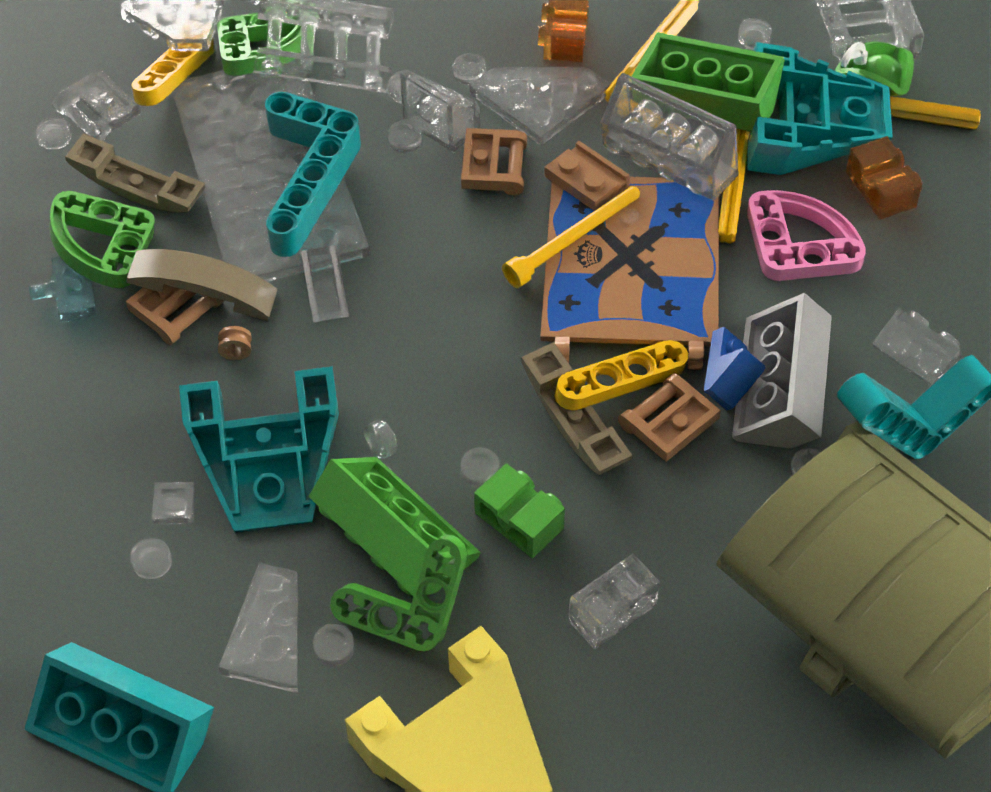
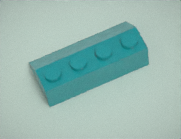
M71 642L45 654L24 730L154 792H174L203 746L214 707Z

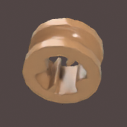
M228 326L220 330L218 334V353L222 357L229 360H241L250 355L252 336L248 329L240 326Z

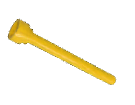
M635 186L629 187L529 256H514L502 265V271L507 281L515 288H520L529 282L535 273V268L638 199L640 190Z

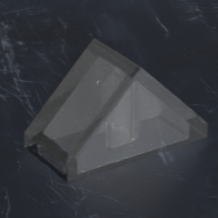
M337 244L300 250L313 323L348 317L349 312Z

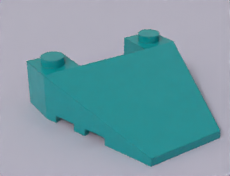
M756 42L753 51L784 57V65L776 98L779 99L780 120L757 117L748 140L747 170L783 175L891 142L893 134L889 86L851 71L844 75L829 69L828 62L818 59L817 63L799 57L800 51L790 47Z
M333 366L294 371L299 412L225 421L222 391L218 381L179 385L184 427L234 533L313 523L317 504L308 496L326 468L339 416Z

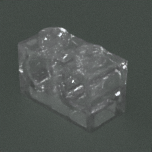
M632 553L570 597L569 622L595 650L657 605L660 581Z

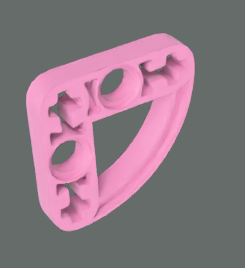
M767 190L751 195L748 203L747 217L760 267L767 278L774 281L851 274L861 269L866 254L864 243L855 227L833 207L810 196L789 191ZM761 206H764L765 210L769 211L768 218L764 219V212ZM783 213L810 220L823 227L836 239L791 243ZM774 231L779 234L780 238L768 240L762 236V233ZM814 254L823 261L819 264H811L804 257ZM774 260H779L781 265H777V262Z

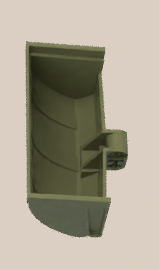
M856 421L846 426L835 443L799 469L754 513L726 546L718 558L716 566L811 647L803 659L799 670L833 698L855 684L946 759L991 723V523L881 438L863 428Z

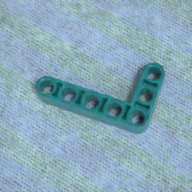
M276 92L269 95L265 100L269 132L277 138L310 147L266 220L270 250L277 256L289 257L296 254L303 246L358 154L361 140L358 117L354 113L287 92Z
M969 355L958 361L912 404H909L865 373L856 374L848 379L838 390L837 398L863 428L914 459H920L937 448L991 399V373L975 356Z

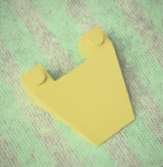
M479 626L448 648L449 671L462 687L415 720L404 726L380 696L345 719L349 743L372 772L384 780L388 778L405 789V792H552V787L508 657L482 626Z

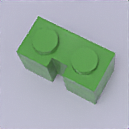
M506 463L474 492L475 514L533 559L564 529L565 508L555 495L551 493L546 494L542 490L536 492L534 490V482L525 472H517Z

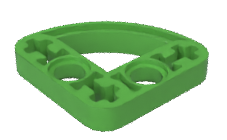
M290 8L231 16L221 19L217 23L223 71L233 76L255 73L282 64L299 54L309 44L313 36L312 15L310 10L306 8ZM282 38L269 46L251 51L250 42Z
M63 191L57 194L50 209V237L61 259L74 271L96 283L111 288H124L130 285L126 283L136 250L148 249L153 238L155 224L153 214L142 208L75 191ZM107 214L112 216L113 218L106 220L99 219L96 217V215ZM66 225L112 236L113 238L103 259L101 260L80 247L70 235ZM132 245L137 249L127 251L121 249L120 246ZM118 263L123 264V268L116 271Z

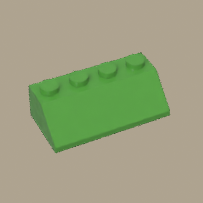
M657 32L631 76L634 101L652 111L752 132L757 117L770 118L774 111L784 57Z
M377 457L331 459L308 496L319 506V511L323 516L335 521L345 531L344 534L348 540L360 545L371 556V561L377 567L386 570L398 581V587L411 596H414L426 551L429 545L439 537L454 535L462 540L467 549V560L464 570L476 561L481 554L477 548ZM446 546L438 551V553L444 556L442 567L436 572L432 571V573H443L446 564L455 559L449 553L450 547ZM429 583L426 587V593H437L443 587L438 583Z

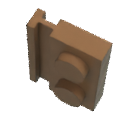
M581 141L576 142L575 148L572 150L567 149L544 167L547 179L594 211L618 194L622 186L626 187L630 184V175Z

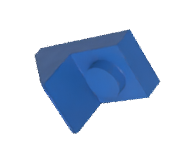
M722 327L712 332L704 392L724 409L730 410L735 407L765 370V365L747 350V346L728 329Z

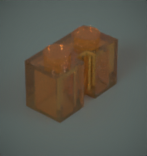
M549 0V3L543 2L541 22H545L546 25L539 26L538 45L544 46L545 60L583 62L589 16V0Z
M888 136L851 148L846 167V173L879 220L916 208L922 190V181L919 174L913 171L909 165L904 166L905 160L902 151L894 146Z

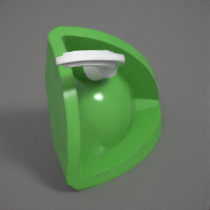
M880 41L864 44L857 42L846 51L835 71L844 75L851 71L889 86L890 96L907 94L910 89L914 60L912 52L905 48H899Z

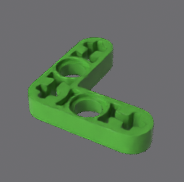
M454 535L441 536L429 545L412 603L360 584L351 583L343 586L333 594L330 602L331 611L336 619L345 624L418 651L431 650L443 640L446 634L467 560L466 546L461 539ZM446 546L450 547L449 553L455 559L446 564L443 573H432V571L436 572L442 567L444 556L438 553V551ZM429 583H438L444 588L446 596L443 603H434L427 597L426 587ZM352 595L354 596L353 603L361 607L349 611V604L343 601V599ZM371 601L373 602L370 610L364 609ZM381 607H390L397 615L395 627H387L381 623L378 616ZM424 622L429 624L428 631L434 633V635L429 636L427 639L422 638V630L415 628ZM406 623L412 625L405 632L402 631Z

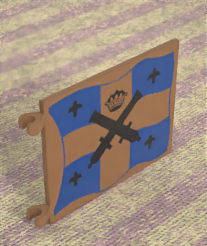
M630 177V184L626 187L622 186L619 189V193L614 197L629 187L635 186L640 190L639 198L546 261L541 341H553L569 363L570 342L653 345L662 341L672 340L681 343L683 346H688V369L701 370L703 369L704 346L710 347L712 332L718 329L719 179ZM553 182L551 184L547 243L594 212V210Z

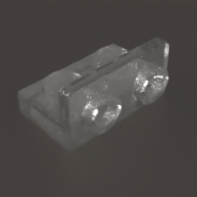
M898 308L874 339L872 345L932 386L947 372L954 361L957 363L963 358L958 347L960 342L945 331H941L938 334L927 326L930 323L917 312L911 310L907 314Z

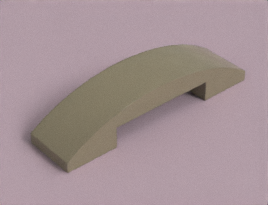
M84 133L65 156L67 163L100 186L128 200L155 209L171 212H189L206 188L205 183L177 171H174L168 177L114 154L113 145Z
M166 249L136 250L126 283L159 292L163 291L164 285H169L235 303L233 312L266 321L269 320L277 293V288L269 282L230 263L195 253Z
M554 342L521 357V362L530 382L549 416L568 444L596 474L601 475L632 459L631 452L612 426L607 428L592 406L579 410H567L556 402L554 396L558 379L561 375L573 371V369Z

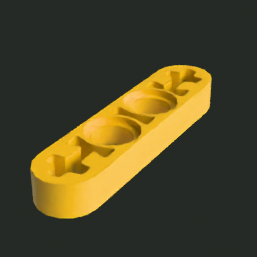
M196 29L182 36L132 82L134 102L141 106H152L162 102L214 53L213 33L206 29Z
M667 340L567 372L558 379L554 397L561 407L567 410H579L663 382L673 373L677 375L682 374L688 360V351L681 343ZM632 364L642 365L648 373L636 375L630 371L628 366ZM608 375L614 379L615 384L612 386L602 385L597 381L596 377Z

